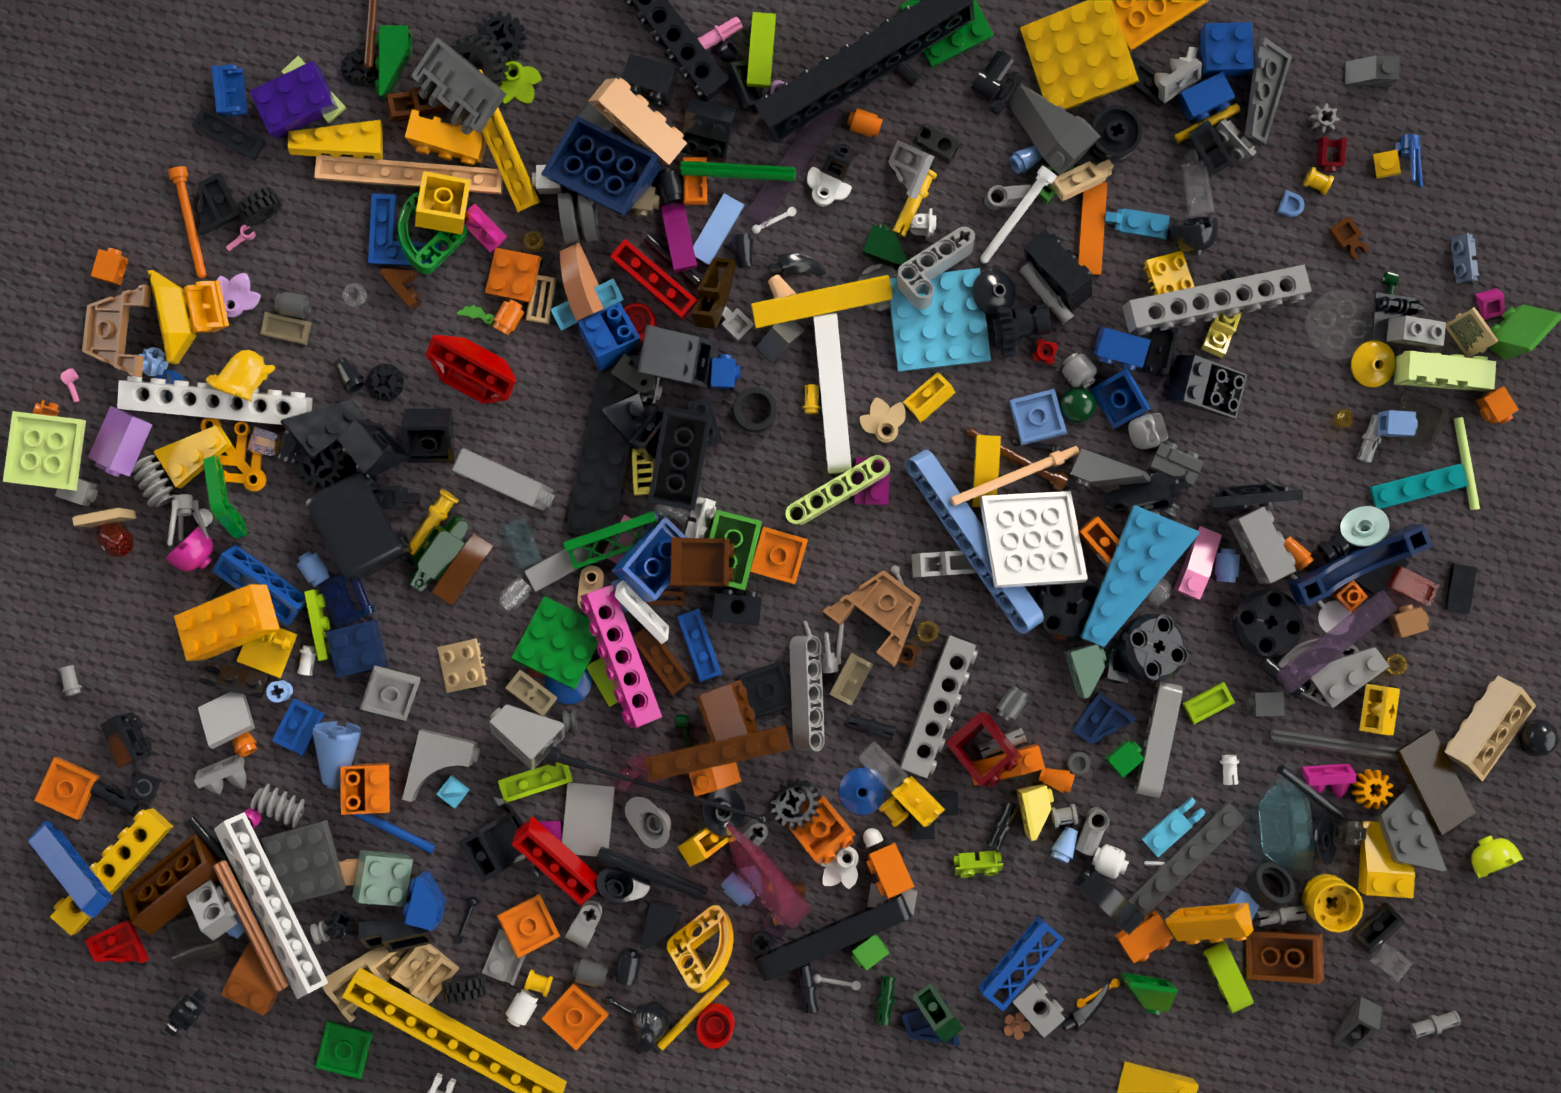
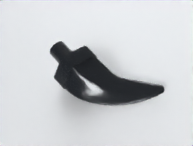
M798 253L778 255L779 263L769 265L770 274L782 272L784 278L804 272L818 276L826 274V269L819 262Z
M1107 983L1091 1003L1072 1011L1069 1014V1019L1061 1023L1063 1029L1067 1031L1074 1027L1075 1030L1083 1027L1105 1001L1110 984Z

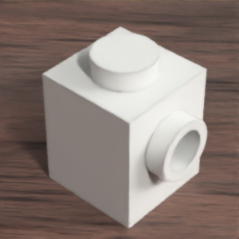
M536 165V172H532L533 187H536L539 194L563 193V186L541 175L546 165Z

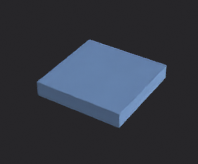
M1055 389L1009 400L1021 446L1067 434Z

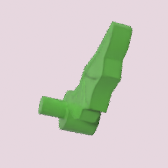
M475 305L471 307L465 306L463 310L457 312V315L472 319L480 318L489 326H493L495 322L493 321L495 317L492 314L486 315L481 307H476Z

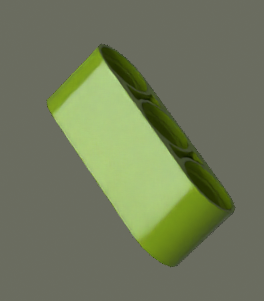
M1222 941L1203 950V956L1205 955L1209 961L1207 964L1210 971L1219 982L1217 983L1223 998H1226L1229 1003L1227 1007L1233 1014L1254 1004L1252 996L1226 943Z

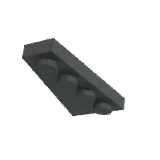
M1257 37L1245 136L1257 144L1267 143L1292 59L1289 53L1266 37Z

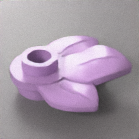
M238 274L230 281L223 276L217 279L220 281L228 317H237L243 310H251L259 303L261 295L250 291L248 274ZM231 301L235 302L233 309L228 308V304Z

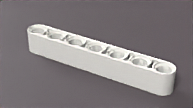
M837 312L813 316L824 421V438L826 442V459L828 463L827 470L828 474L845 473L851 469V456Z

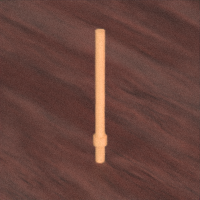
M1074 446L1062 452L1059 450L1053 452L1045 459L950 498L953 506H956L1052 465L1054 467L1064 463V460L1079 455V449L1077 446Z

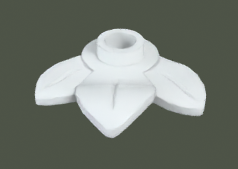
M832 165L833 167H835V168H837V169H839V170L842 171V169L840 168V166H838V165ZM812 167L808 172L807 184L813 190L812 198L817 205L827 206L834 200L845 199L850 194L852 187L849 184L843 183L815 167ZM825 191L828 195L823 196L820 192Z
M852 847L840 848L834 853L836 857L832 862L826 865L824 863L821 864V866L825 867L823 885L834 886L842 881L843 885L850 889L858 879L856 865L858 864L859 856ZM845 854L851 856L849 863H845L843 860Z

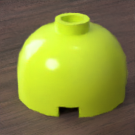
M1492 836L1479 840L1480 846L1474 849L1471 855V863L1478 879L1523 860L1519 850L1512 842L1503 838L1493 840Z

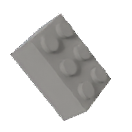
M1265 507L1251 509L1228 521L1259 584L1273 583L1296 571L1294 567L1296 564L1295 559L1290 552L1286 551L1283 545L1285 543L1284 537L1280 531H1276L1273 525L1274 517Z

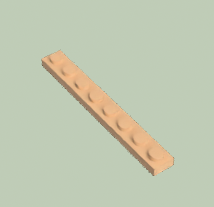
M329 155L316 156L314 177L316 180L420 188L423 171L471 180L469 192L502 194L503 178L499 169L359 159L354 157H331Z

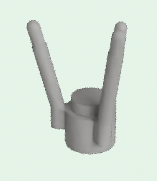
M188 494L174 496L171 501L172 512L167 545L171 546L173 542L176 516H178V539L183 541L184 517L192 515L191 511L193 510L201 530L209 539L199 511L198 500H193V496Z
M803 621L806 635L812 636L807 621ZM844 623L841 626L839 625L836 655L830 651L829 634L827 632L824 633L825 653L821 654L822 673L839 671L838 665L841 664Z

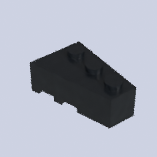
M1043 230L1024 246L1025 257L1033 264L1039 274L1055 287L1053 291L1057 295L1062 294L1068 301L1067 308L1070 312L1074 311L1093 295L1092 273L1085 265L1081 266L1076 261L1077 258L1071 250H1065L1061 246V241L1055 234L1050 235L1046 230Z

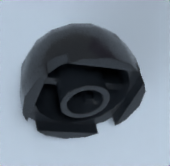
M1210 217L1188 218V221L1182 225H1177V221L1170 223L1171 236L1175 246L1182 251H1189V255L1203 254V250L1211 247L1218 236V222L1215 217L1212 221H1210Z

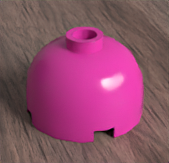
M197 526L165 559L178 570L185 572L193 571L198 567L202 570L212 560L209 557L213 551L212 539L210 536L208 539L200 526Z

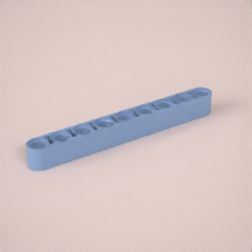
M923 450L906 460L905 467L908 474L1014 628L1019 633L1026 634L1042 623L1044 620L1043 613L1025 586L994 587L984 527L967 502L953 506L950 498L960 494V492L935 456L929 450Z

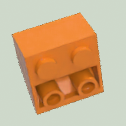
M369 763L340 767L341 815L390 813L389 763Z

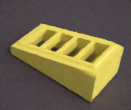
M632 449L634 495H649L650 487H639V483L651 482L652 477L638 478V474L651 473L652 476L654 462L646 459L637 460V455L640 454L636 449ZM651 464V468L638 469V465Z

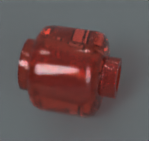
M121 523L106 524L99 530L98 544L110 556L123 557L133 549L134 536Z

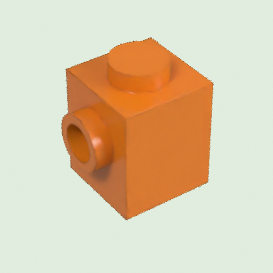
M1504 386L1495 388L1476 400L1481 408L1480 414L1482 418L1487 422L1489 421L1490 424L1499 422L1502 425L1513 418L1512 414L1519 410Z

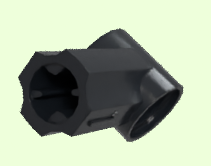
M997 50L985 70L979 73L971 88L991 100L1014 60L1004 51Z

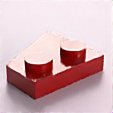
M131 919L85 940L94 962L139 961V963H144L150 960Z

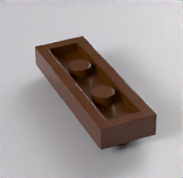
M646 628L632 637L637 647L672 695L692 681L666 644H661Z

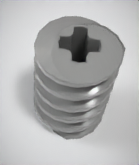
M150 455L138 460L131 472L136 474L134 480L140 482L138 488L145 490L143 497L150 498L147 501V505L150 507L163 506L170 503L173 497L176 496L169 495V492L174 489L173 486H164L169 481V478H160L165 471L156 470L161 464L160 461H151L156 455Z
M269 783L264 788H259L252 799L250 808L254 810L258 807L259 813L266 811L267 817L275 815L276 821H281L284 818L285 825H289L292 822V827L295 828L304 812L305 799H302L297 804L295 803L296 795H293L288 800L287 791L279 796V788L276 787L270 792Z

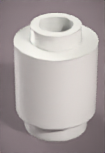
M522 989L520 993L516 994L505 1013L508 1016L507 1021L517 1027L520 1024L526 1025L537 1007L538 997Z

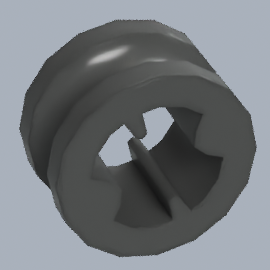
M1173 503L1169 509L1157 512L1176 518L1175 512L1179 510L1180 506Z
M572 710L571 713L563 711L565 732H568L569 729L577 731L575 710Z

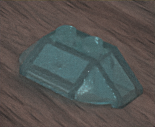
M1285 778L1277 779L1258 805L1263 853L1274 863L1286 869L1288 873L1311 871L1315 848L1308 796Z

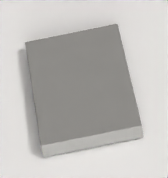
M568 783L562 843L574 854L597 857L601 847L609 849L614 786Z

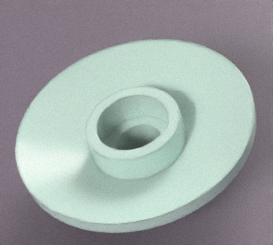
M1371 506L1358 507L1348 512L1342 519L1340 526L1341 534L1352 545L1360 547L1371 546L1385 538L1389 531V520L1387 515L1378 508Z

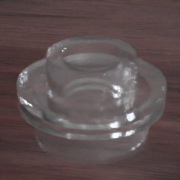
M357 283L349 284L343 290V300L349 306L358 307L366 300L367 294L365 289ZM357 291L359 293L357 299L351 298L352 292Z

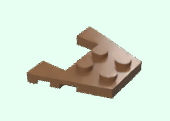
M142 284L135 290H126L119 296H110L87 305L82 352L107 362L132 376L142 377L144 356L125 354L130 307H149L152 286Z
M883 570L860 585L859 589L850 595H845L833 606L825 608L823 613L841 626L855 608L859 609L891 633L876 653L895 667L921 598Z

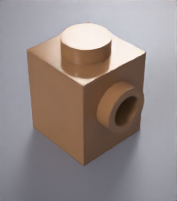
M1412 604L1399 607V612L1388 615L1395 638H1403L1429 630L1427 625L1429 618L1422 607H1413Z

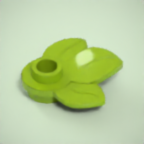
M516 61L505 63V65L509 66V71L504 72L507 78L505 81H502L503 85L500 87L507 93L502 102L507 104L516 97L523 103L531 104L535 96L533 85L542 81L539 72L531 66L523 67ZM511 70L517 71V75L515 77L509 76V72Z

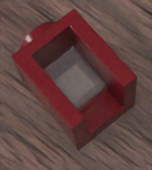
M1324 136L1317 139L1316 167H1323L1322 172H1337V168L1344 167L1347 138L1342 137L1338 140H1331Z

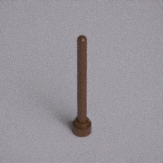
M368 0L364 67L367 69H371L374 62L378 0Z
M973 428L966 430V435L975 441L977 435H984ZM1000 444V454L1022 467L1035 463ZM1047 469L1035 472V474L1050 481L1049 484L1058 492L1062 491L1069 478L1068 475L1062 472L1060 474L1058 472L1053 473Z

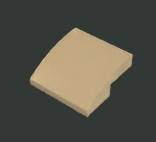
M428 944L410 948L390 972V976L407 987L412 995L429 1005L442 990L441 982L452 978L459 970V967L434 946Z

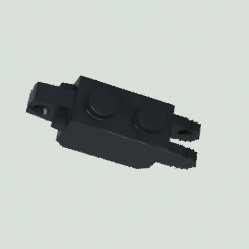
M1165 472L1152 473L1149 475L1151 477L1149 482L1119 485L1120 489L1108 491L1104 494L1103 501L1106 503L1105 506L1109 512L1125 510L1127 515H1130L1133 505L1150 512L1169 509L1173 504V497L1189 492L1185 475L1167 477Z

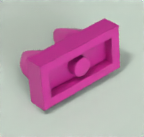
M475 203L466 211L464 224L467 229L492 254L495 248H498L508 237Z
M1349 763L1302 767V775L1306 783L1320 794L1324 791L1326 785H1330L1334 795L1341 799L1347 792L1350 783H1356V773Z

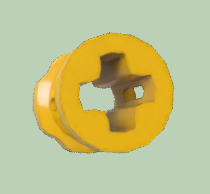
M1312 166L1307 173L1303 186H1311L1319 190L1320 194L1325 195L1334 180V176H1326L1316 171V168Z
M894 795L878 808L880 812L883 811L892 821L893 827L899 825L909 815L897 803Z
M531 969L524 990L528 991L530 989L542 993L543 997H547L553 976L545 977L536 974Z

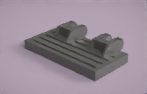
M436 37L411 75L413 79L423 84L418 93L422 99H426L431 95L429 104L433 108L442 102L450 110L455 111L451 118V123L455 127L465 120L461 127V132L465 135L470 134L473 129L481 133L507 95L506 92L438 37Z

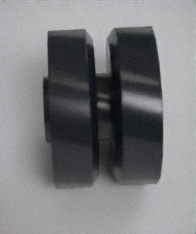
M1119 105L1106 107L1097 114L1090 125L1101 137L1089 150L1101 162L1108 159L1111 163L1122 162L1132 154L1141 141L1143 133L1141 120L1128 107Z

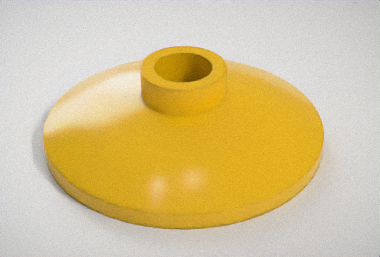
M1381 341L1363 343L1356 349L1351 360V371L1354 378L1366 387H1379L1385 384L1392 377L1396 366L1394 352L1387 344ZM1377 360L1379 361L1378 368L1375 367V362Z

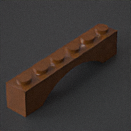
M785 724L720 741L649 755L645 757L649 781L651 782L791 749Z

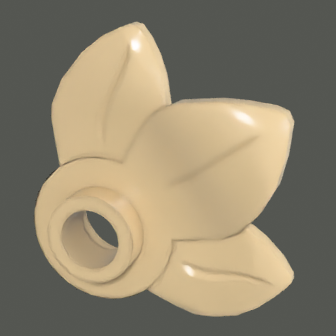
M876 397L870 406V415L860 416L861 426L866 432L875 434L879 441L889 443L897 437L898 427L905 421V408L902 402L890 408L882 399ZM889 427L891 433L884 435L882 428Z

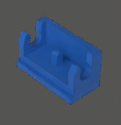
M236 65L212 66L216 112L223 117L248 115L243 68H237Z

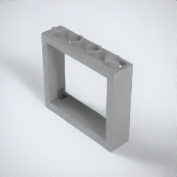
M462 448L453 467V471L545 511L546 507H551L555 497L552 494L553 489Z

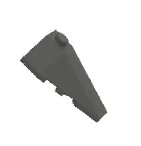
M1023 85L1007 102L1042 157L1059 175L1070 170L1101 137L1085 119L1073 116L1066 112L1065 108L1055 106L1048 102L1045 97Z

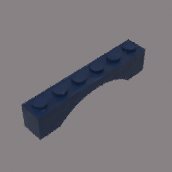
M1410 524L1385 536L1383 540L1374 545L1361 547L1288 582V586L1296 604L1309 606L1328 597L1346 583L1387 564L1414 556L1432 547L1433 544L1423 524Z

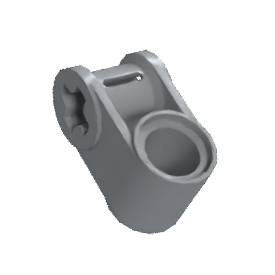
M588 900L583 904L565 936L566 939L584 948L587 947L602 915V906L598 901ZM590 909H594V914L591 917H588V911H590Z

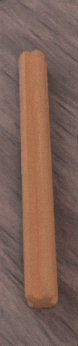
M224 860L215 864L213 868L275 991L278 992L288 986V982L227 861Z

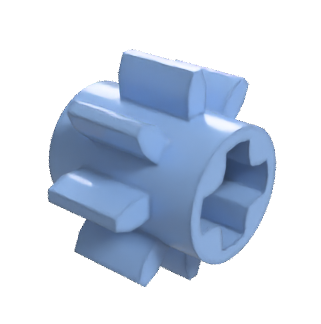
M151 347L144 349L143 353L139 354L144 356L142 371L148 376L162 375L163 371L168 367L169 363L165 359L166 353L159 348Z

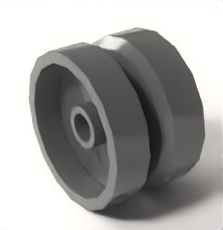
M571 192L558 194L560 221L566 246L580 241V229H582L584 240L587 243L599 241V218L595 202L578 194V206H576Z

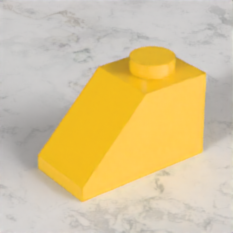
M706 827L679 845L678 849L691 867L707 859L732 840L735 835L733 833L717 835Z

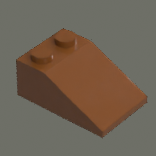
M259 926V927L261 928V930H262V932H263V934H264V936H265V938H266V940H267V942H268V944H269V946H270V948H271V950H272V952H273V954H274V956H275V958H276V960H277V962H278V964H279V966H280L282 972H283V969H282V967H281V965H280V963H279V961H278V959H277V957H276V955H275V953H274V951H273V949H272V947H271V945H270V943H269V941H268V939H267V937H266V935H265V933H264L262 927ZM249 942L233 969L221 996L264 1016L271 1010L280 991H275L253 945Z
M1253 931L1246 939L1247 979L1311 984L1321 983L1324 981L1323 932Z

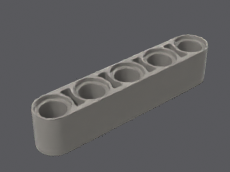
M795 636L791 639L789 647L793 744L800 751H820L824 746L825 740L821 643L816 636Z
M1163 681L1156 684V687H1158L1157 694H1154L1151 707L1153 713L1152 717H1149L1146 731L1148 737L1147 740H1144L1142 756L1144 760L1139 764L1137 779L1139 780L1138 785L1134 789L1136 794L1160 798L1183 692L1181 685Z

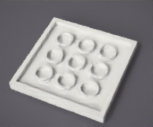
M1071 491L981 496L979 501L995 588L1081 583L1088 579Z

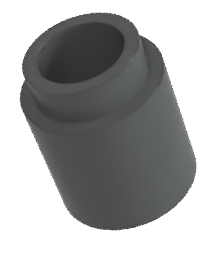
M283 292V294L278 293L276 295L274 307L275 311L280 312L281 315L304 319L306 314L309 315L311 312L312 302L308 300L307 295Z
M1013 685L1011 689H1007L997 704L996 708L999 709L997 714L1007 721H1010L1011 718L1016 720L1027 704L1026 699L1029 695Z
M581 959L580 963H575L572 976L576 977V983L595 988L597 986L603 987L608 968H604L603 964Z

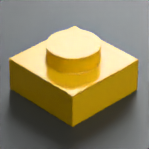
M1397 150L1373 154L1377 179L1401 174Z

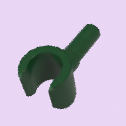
M1390 271L1385 272L1382 283L1388 284V294L1394 295L1399 275Z
M676 715V728H683L686 747H691L689 718L687 715Z

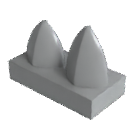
M1171 58L1170 67L1173 71L1172 74L1155 73L1154 82L1159 89L1158 98L1163 103H1166L1180 94V92L1201 80L1202 63L1195 58L1187 62Z
M236 754L197 770L194 782L198 789L205 787L208 791L218 795L223 790V778H226L232 785L244 789L246 785V773L243 767L245 760Z

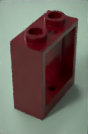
M979 712L945 742L980 787L996 785L1001 780L1000 775L1005 771L1013 770L1019 764L1017 761L1022 757L994 720L985 712ZM983 728H986L1006 753V756L983 776L962 747Z

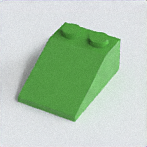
M1524 304L1515 308L1510 307L1502 315L1504 320L1499 325L1496 323L1490 328L1499 341L1489 347L1503 360L1531 352L1561 320V313Z

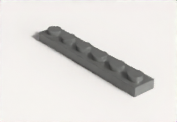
M1226 802L1127 900L1144 916L1148 915L1245 818L1229 802Z

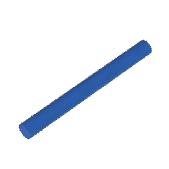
M371 813L351 814L430 854L433 853L436 847Z

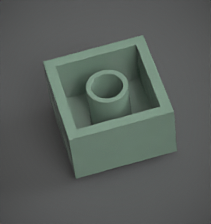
M360 850L352 897L358 903L405 907L413 859L406 854Z

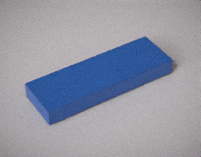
M699 608L677 616L699 681L703 682L722 675Z

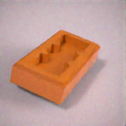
M683 157V161L707 162V157ZM684 175V205H707V176Z

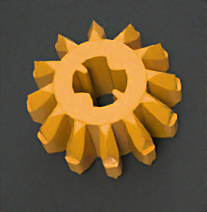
M1370 769L1365 770V776L1358 773L1357 778L1360 781L1352 783V785L1357 786V789L1351 791L1353 795H1358L1355 801L1359 804L1363 803V807L1367 809L1371 806L1374 809H1379L1380 803L1387 805L1388 802L1385 797L1393 796L1392 793L1388 792V789H1391L1393 784L1386 783L1389 776L1381 775L1380 770L1372 772ZM1371 785H1374V794L1370 793L1372 791V789L1370 788Z

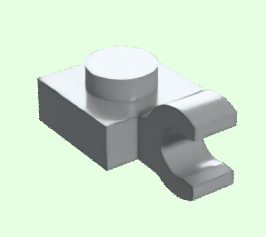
M725 306L721 317L724 322L721 324V327L738 342L751 329L754 323L738 308L732 313Z

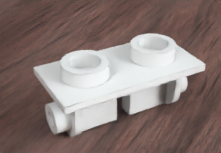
M932 208L929 209L928 214H916L910 225L912 234L926 235V241H928L930 234H934V230H936V215H932Z
M697 497L695 511L691 510L690 517L697 518L696 523L688 521L685 533L687 538L710 537L709 527L711 519L715 517L716 501Z

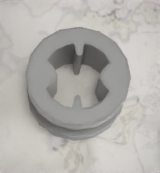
M320 921L319 925L314 923L310 926L312 939L317 945L322 940L327 942L330 939L327 933H324L327 927L323 923L324 921Z

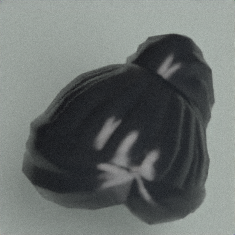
M656 1001L637 1006L631 1014L630 1026L634 1035V1051L637 1054L651 1051L656 1046V1041H659L668 1032L669 1020L667 1012L662 1004Z

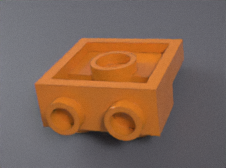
M822 796L817 801L822 805V808L816 809L820 816L812 817L814 824L807 822L805 823L806 829H802L799 825L796 831L790 827L789 829L815 862L819 865L822 863L826 865L835 859L836 855L834 853L841 847L846 849L854 842L852 837L856 834L829 801Z

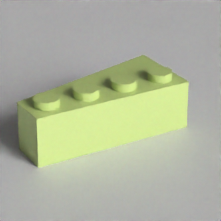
M1403 351V354L1395 357L1394 385L1484 392L1495 388L1496 361H1490L1485 356L1466 358L1465 355L1460 354L1449 356L1441 355V353Z

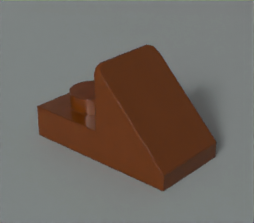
M385 268L379 271L412 310L421 305L416 300L419 295L411 286L406 288L420 274L412 270Z

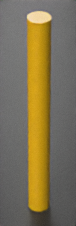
M723 976L657 1043L658 1047L664 1050L730 982Z

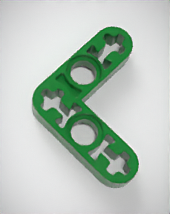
M214 455L204 458L203 463L208 496L213 515L234 539L247 536L248 532L243 517L228 501L223 466L219 457Z

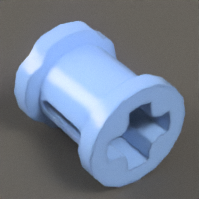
M284 680L275 681L269 684L266 694L268 699L273 702L286 701L293 694V688L290 683ZM283 688L284 693L277 695L276 690Z

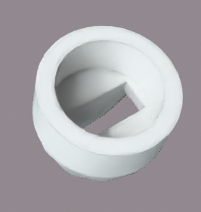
M199 509L206 527L212 522V513L207 509ZM193 512L192 514H193L195 520L197 521L196 515H195V513Z
M870 828L864 832L863 840L866 848L883 841V837L877 829Z

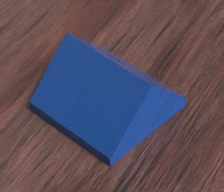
M1127 368L1090 389L1113 430L1151 409Z

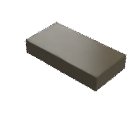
M265 312L260 335L307 345L312 323Z

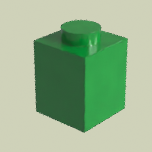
M1124 740L1104 759L1119 776L1124 778L1144 760L1141 755L1143 750L1136 742L1130 743Z

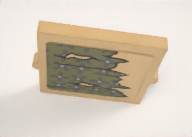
M1475 307L1464 314L1459 313L1455 319L1446 324L1447 331L1467 358L1479 352H1485L1486 348L1499 341Z

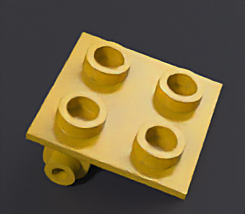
M1182 251L1152 258L1144 262V270H1146L1148 279L1151 278L1148 283L1153 282L1154 284L1150 288L1151 290H1156L1153 292L1154 295L1194 287Z
M280 628L278 631L243 644L237 662L281 678L298 634Z

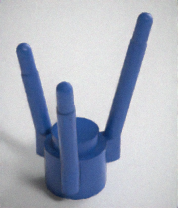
M1415 134L1402 135L1400 143H1395L1394 150L1398 151V155L1399 152H1402L1403 157H1410L1411 181L1414 182L1416 180L1417 172L1418 187L1421 188L1423 186L1420 136Z

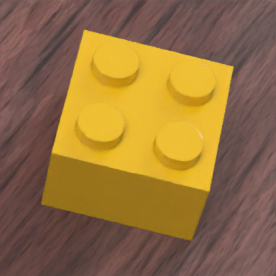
M423 171L415 226L462 235L471 180Z

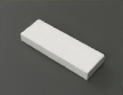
M625 581L618 583L615 598L661 644L667 641L669 626Z

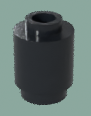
M673 168L660 170V174L656 176L660 198L664 200V204L669 205L682 201L681 195H683L678 171H673Z
M624 948L623 951L618 953L615 970L617 983L634 985L635 980L638 979L642 956L638 954L636 949Z

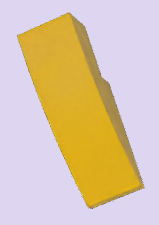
M976 436L973 488L998 478L1001 436ZM997 489L973 498L972 507H980L979 499L981 496L997 495Z

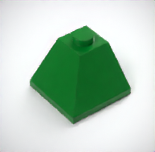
M1121 972V978L1139 1003L1146 1009V1012L1152 1014H1161V1011L1169 1012L1177 994V988L1168 979Z

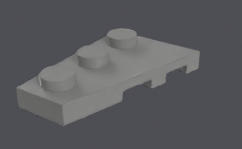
M1371 647L1302 670L1329 707L1334 708L1390 666L1377 648Z

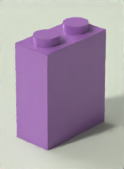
M110 406L88 458L96 462L94 466L105 470V472L119 477L121 473L130 477L152 424L133 414Z

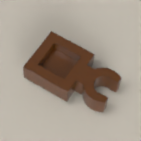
M1350 216L1328 230L1340 249L1345 246L1348 247L1350 259L1355 260L1358 258V255L1355 253L1356 248H1359L1363 254L1368 251L1367 245L1359 242L1357 239L1363 234Z

